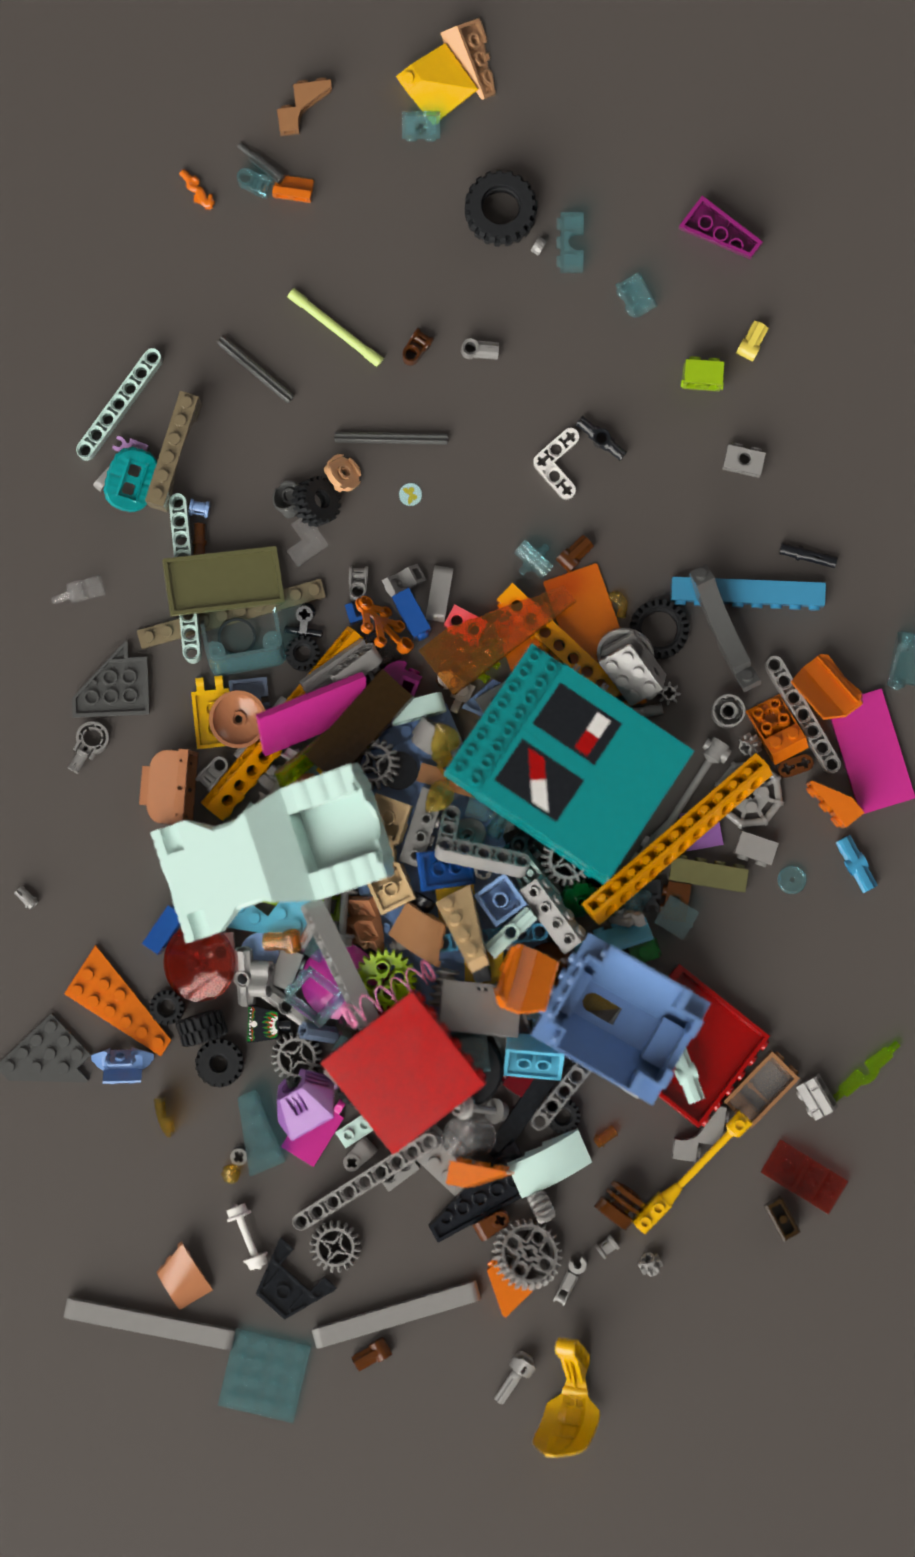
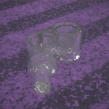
M97 575L66 584V592L52 597L51 600L53 604L67 599L71 600V603H78L87 600L88 597L90 599L101 597L106 592L101 576Z

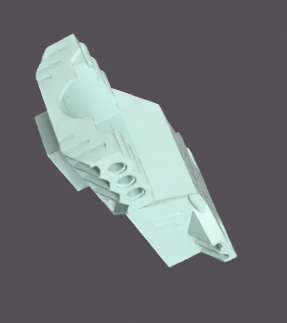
M358 763L350 764L281 788L244 811L237 819L215 827L193 820H184L150 832L155 842V849H157L163 873L170 887L176 914H178V920L181 923L186 943L225 931L242 908L262 901H317L394 875V857L389 846L387 833L374 793L371 790V784Z

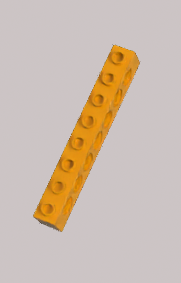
M512 583L497 598L499 603L497 607L503 613L508 612L513 616L511 620L517 626L522 625L526 629L525 633L532 640L536 638L540 642L539 646L546 653L550 651L554 655L553 658L573 668L575 664L569 663L567 657L570 654H575L578 657L576 664L581 667L578 671L579 674L582 675L581 670L584 667H589L592 670V675L585 678L594 684L598 680H603L606 685H609L606 692L615 698L621 693L601 665L516 585ZM514 602H520L523 608L520 611H514L511 606ZM528 615H534L537 621L535 624L530 625L526 622L525 618ZM542 628H548L551 634L549 637L543 638L539 631ZM556 641H561L564 643V649L557 651L554 649L553 644Z

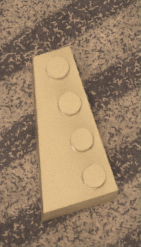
M468 885L435 903L471 973L489 965L476 899L473 896L474 893L471 886Z

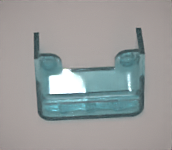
M277 607L273 608L276 630L269 631L264 635V648L226 655L222 643L218 641L209 642L206 621H201L200 626L210 670L214 675L236 674L275 667L284 663L286 655Z

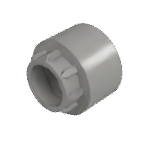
M733 694L720 696L711 707L713 721L722 728L735 727L744 719L746 712L743 701ZM725 706H730L733 709L732 716H726L723 713Z
M423 716L412 731L414 734L412 743L425 753L433 754L435 750L439 751L450 734L437 723Z

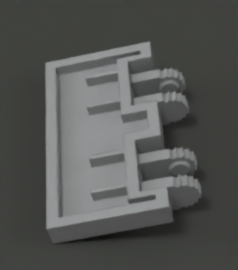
M362 638L358 639L299 682L305 693L307 694L332 684L333 682L328 675L329 671L365 645L366 642ZM379 666L365 675L369 682L375 678L373 674L381 670Z

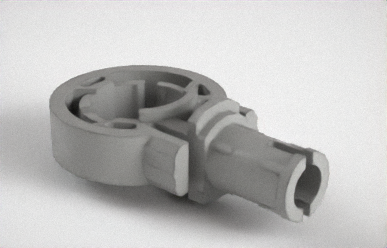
M90 721L79 727L76 733V744L73 747V750L77 752L67 767L69 770L78 774L88 758L93 760L95 755L102 753L107 748L109 734L101 723ZM89 727V731H98L102 738H104L102 733L104 731L106 734L104 745H102L103 739L96 746L87 745L84 742V735L87 733L85 728Z

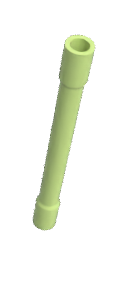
M295 288L290 291L287 296L290 300L309 312L360 352L373 365L378 367L384 359L382 356L349 333Z

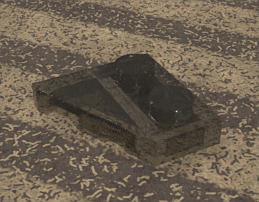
M376 630L363 638L366 644H374V639L377 637ZM385 632L384 635L387 639L385 646L379 648L375 645L383 659L381 664H379V667L383 670L390 663L398 661L406 655L398 652L397 644Z

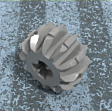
M544 1190L527 1196L529 1206L539 1223L548 1222L555 1217L556 1213Z

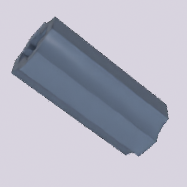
M302 1022L298 1028L299 1038L335 1044L339 1038L338 1028L333 1026Z

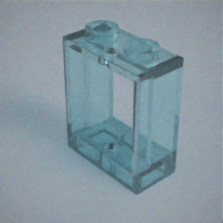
M309 966L298 974V980L294 984L290 983L284 991V1000L321 1028L345 1000L338 987ZM309 977L334 995L319 1013L294 995Z

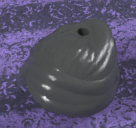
M290 480L282 482L274 490L272 497L275 508L288 519L298 514V511L294 512L293 507H296L295 504H292V499L295 498L292 496V493L296 491L294 488L298 484Z

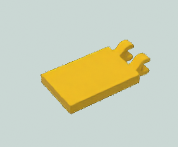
M223 675L214 676L216 690L205 691L204 677L195 678L197 691L191 692L197 749L226 746L215 738L209 724V714L212 705L220 696L230 692L229 688L224 689Z

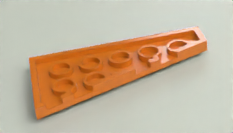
M95 945L64 994L159 1056H162L172 1039L161 1025L153 1019L149 1010L142 1004L137 995L121 975L118 974L97 945Z

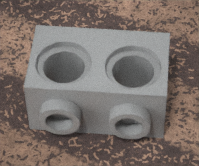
M396 1156L395 1163L400 1166L399 1160L401 1158ZM414 1162L396 1173L392 1179H387L382 1183L389 1192L418 1171L420 1166L417 1162ZM380 1166L379 1173L383 1176V1172L386 1169Z

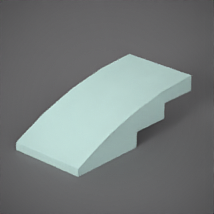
M578 1128L542 1142L543 1146L527 1151L524 1157L507 1163V1166L510 1167L509 1170L515 1171L512 1177L522 1198L552 1186L592 1163Z

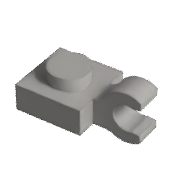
M460 679L457 680L450 695L451 698L455 699L450 712L458 713L462 702L466 703L471 698L475 686Z

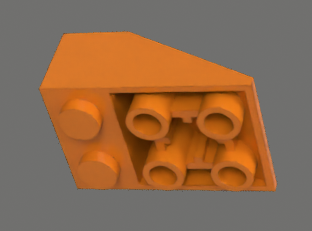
M780 694L746 711L774 765L809 748L806 736Z
M815 781L806 783L808 787L806 788L807 792L811 797H816L820 801L818 803L819 807L825 813L829 812L832 816L830 820L837 828L848 827L864 814V811L852 797Z
M456 1158V1161H450L446 1184L464 1188L476 1187L513 1175L515 1171H510L509 1166L494 1165V1167H491V1163L475 1161V1164H473L472 1159Z

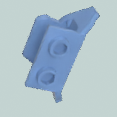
M131 1047V1050H111V1048L92 1054L91 1060L98 1068L103 1070V1084L141 1083L142 1070L154 1060V1053Z

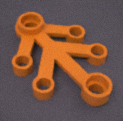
M368 596L356 599V608L362 613L363 624L360 626V629L363 633L370 634L374 629L370 617L374 620L377 635L374 639V644L377 647L383 648L387 643L384 635L385 631L397 644L399 653L408 654L414 648V643L410 638H400L395 633H401L406 626L401 620L389 619L392 615L390 608L374 605L372 599Z

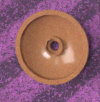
M240 690L227 692L220 696L212 705L209 714L211 731L218 741L228 747H248L260 739L256 714L265 711L262 702L249 692ZM237 715H240L242 717V721L240 723L235 721V717Z

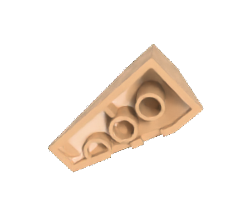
M480 18L441 32L443 42L447 44L479 89L476 91L479 97L483 100L496 95L493 75L488 68L487 62L490 60V56L485 50L487 38Z

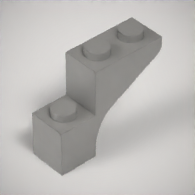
M720 1106L716 1112L713 1111L709 1122L704 1127L702 1126L694 1136L686 1139L674 1138L672 1159L696 1162V1158H700L701 1146H698V1143L714 1145L727 1132L724 1130V1123H727L729 1120L727 1108Z

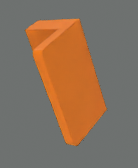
M285 176V179L280 184L275 182L272 191L273 198L311 203L314 181L312 179Z

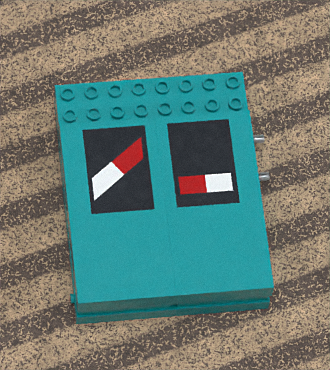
M531 643L445 770L443 776L584 872L585 876L589 878L591 876L604 885L611 878L694 753V750L606 692L609 687L608 684L603 683L599 687L579 674L580 665L575 664L573 668L566 664L563 665Z

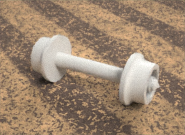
M234 1203L232 1208L226 1210L228 1214L227 1222L233 1220L238 1222L251 1257L243 1260V1262L248 1265L250 1270L256 1268L261 1270L262 1266L268 1263L266 1257L268 1252H257L244 1216L250 1214L251 1210L247 1209L245 1203L240 1205Z

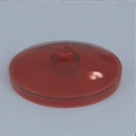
M180 929L167 944L164 953V971L167 981L178 995L187 1000L202 1002L217 998L229 987L235 973L236 961L234 950L230 941L222 932L186 943L184 933Z

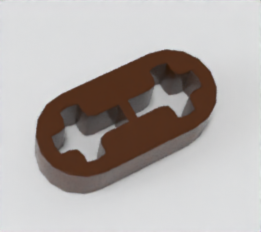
M803 754L781 762L777 770L781 777L789 778L809 771L813 767L814 762L811 756ZM802 758L809 760L807 768L804 766L797 767V763L802 762ZM783 764L787 766L794 765V769L789 770L788 775L786 772L781 771L784 768Z

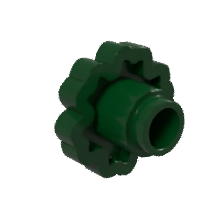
M575 880L572 886L566 885L560 895L565 907L571 910L576 918L585 916L586 911L582 903L597 890L592 883L587 884L585 880H580V882Z

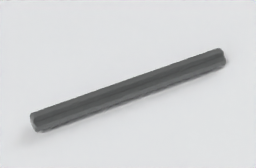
M335 432L334 437L336 443L448 444V434Z

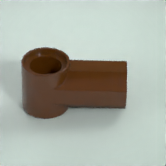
M582 535L555 560L570 573L581 562L580 560L594 548V545L586 536Z
M384 1337L373 1341L368 1345L369 1347L351 1356L359 1372L376 1362L379 1363L393 1354Z

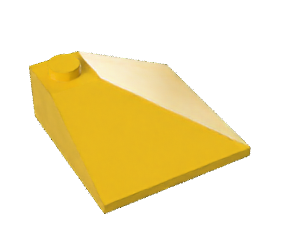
M446 43L412 63L396 76L406 92L433 125L479 90Z

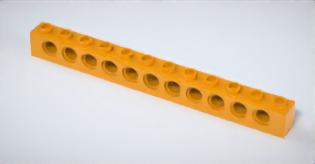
M347 626L307 675L358 639L362 638L366 644L369 642L354 629ZM301 684L297 686L285 702L306 694ZM260 739L248 746L201 801V804L223 821L231 815L237 803L244 799L247 791L256 785L257 779L269 769L272 761L281 755L282 750L268 756L259 757V754L262 752ZM253 765L252 770L247 772V768ZM241 780L239 786L234 787L235 783ZM228 795V799L222 802L223 797Z
M757 753L750 757L585 900L582 905L587 914L598 925H601L773 775L769 765Z

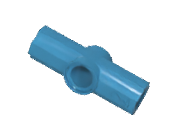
M851 835L835 842L845 860L844 864L851 876H854L862 893L878 886L868 868L869 864L862 852H859Z

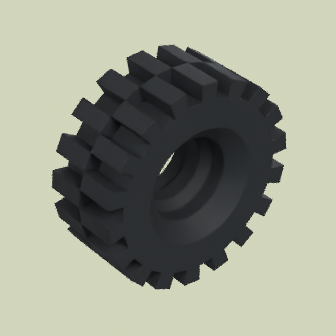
M314 476L298 483L299 485L294 488L296 491L292 493V496L295 497L292 499V504L296 506L293 507V510L299 513L296 516L298 519L303 518L302 522L304 524L308 523L310 527H318L335 520L337 518L336 515L340 513L338 508H341L342 503H339L338 500H341V496H337L336 492L338 491L333 488L334 485L331 482L328 483L329 479L326 477L322 479V476ZM315 495L321 501V508L315 502Z
M223 1038L205 1043L198 1050L195 1058L197 1075L205 1084L207 1083L212 1087L220 1088L234 1083L243 1071V1053L232 1041ZM218 1055L225 1057L227 1060L226 1068L221 1071L214 1069L212 1066L213 1058Z

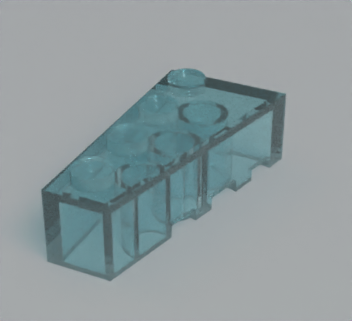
M255 1089L239 1096L238 1105L249 1175L251 1177L279 1165L287 1159L258 1090Z

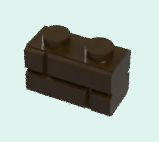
M781 1196L763 1205L783 1241L800 1233Z

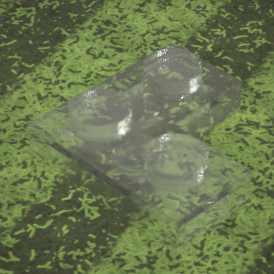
M299 518L291 524L301 538V541L287 550V553L297 567L329 546L317 527H310L308 523L304 524L302 522L303 518Z

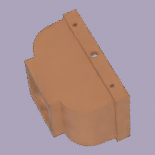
M179 749V751L164 750L158 752L152 758L150 766H142L139 805L147 806V812L155 822L173 825L184 820H193L198 752L188 749Z

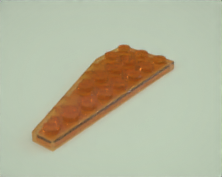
M561 586L544 592L542 595L525 599L517 604H511L491 611L478 618L466 620L458 625H452L419 649V652L455 696L576 601L568 590Z

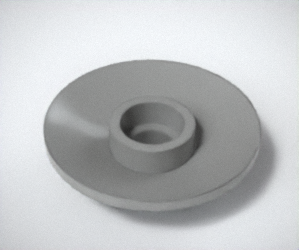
M472 818L459 820L456 838L482 844L486 837L484 825Z

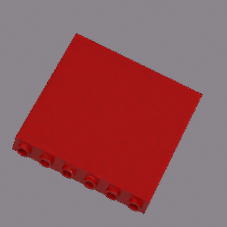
M678 964L667 978L711 1003L702 1018L704 1022L695 1038L691 1037L686 1046L691 1062L694 1063L697 1069L698 1081L705 1099L689 1104L683 1087L677 1080L674 1069V1075L666 1089H662L658 1097L699 1128L701 1125L704 1127L709 1122V1115L713 1110L716 1112L722 1105L720 1100L724 1095L728 1096L733 1091L734 1087L732 1085L736 1080L740 1081L746 1074L744 1069L748 1064L750 1066L753 1065L758 1058L756 1056L758 1051H763L767 1047L770 1036L683 966Z
M415 989L321 1061V1065L393 1155L477 1092L487 1082L485 1079L487 1076L481 1068H476L473 1064L475 1061L469 1053H464L461 1049V1042L456 1037L453 1039L449 1034V1027L444 1022L441 1023L438 1020L437 1012L433 1007L426 1005L424 1002L426 999L420 991L416 992Z

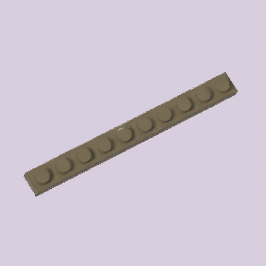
M318 579L283 589L285 599L283 604L198 613L200 633L220 628L225 621L231 618L249 620L304 603L324 599L326 595L322 581ZM194 615L186 616L184 619L191 620ZM180 618L137 630L142 650L181 639ZM232 621L225 626L239 623L241 621ZM188 631L186 633V637L195 635V631Z

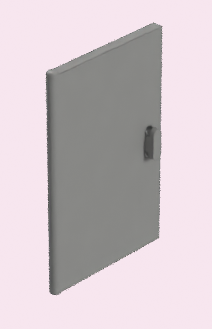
M442 979L439 1021L441 1023L444 1022L450 1031L518 1038L520 1014L499 1007L493 987L496 988L497 985Z

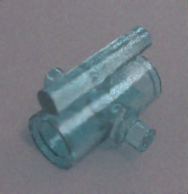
M524 540L514 552L523 561V566L519 569L520 574L524 576L528 571L532 570L543 579L554 567L545 558V553L550 548L543 544L540 548L535 549L527 540Z

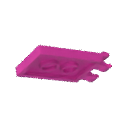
M339 1099L334 1108V1118L293 1141L287 1136L281 1147L314 1167L344 1119L340 1113L346 1103Z

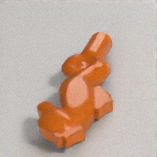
M185 169L181 170L179 175L186 181L187 189L196 194L193 199L194 203L201 204L205 209H213L215 203L213 195L209 194L207 199L204 189L198 186L200 183L199 178L191 176Z

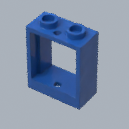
M407 588L392 596V601L413 640L418 639L422 641L429 637L431 628L411 590Z
M174 905L166 907L142 942L144 946L157 955L162 954L181 926Z

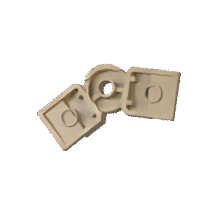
M375 793L374 797L387 833L389 846L393 852L394 875L367 885L380 914L384 915L405 905L406 902L417 899L404 864L396 861L397 850L395 847L403 842L408 827L407 821L413 806Z

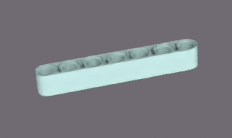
M151 348L143 354L78 443L76 452L82 460L89 461L95 457L157 372L163 361L158 350ZM151 355H157L158 360L151 363L148 361ZM140 370L147 371L144 378L137 377V373ZM129 385H134L136 387L135 391L131 394L126 393V388ZM117 401H124L123 408H115V403ZM106 416L113 417L111 424H104ZM96 431L102 432V436L98 440L92 438L93 433ZM83 447H90L91 451L88 455L81 454Z

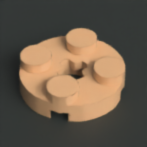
M337 454L328 460L327 465L324 467V473L334 485L336 491H352L361 482L359 481L361 476L360 468L353 459H347L343 457V454Z

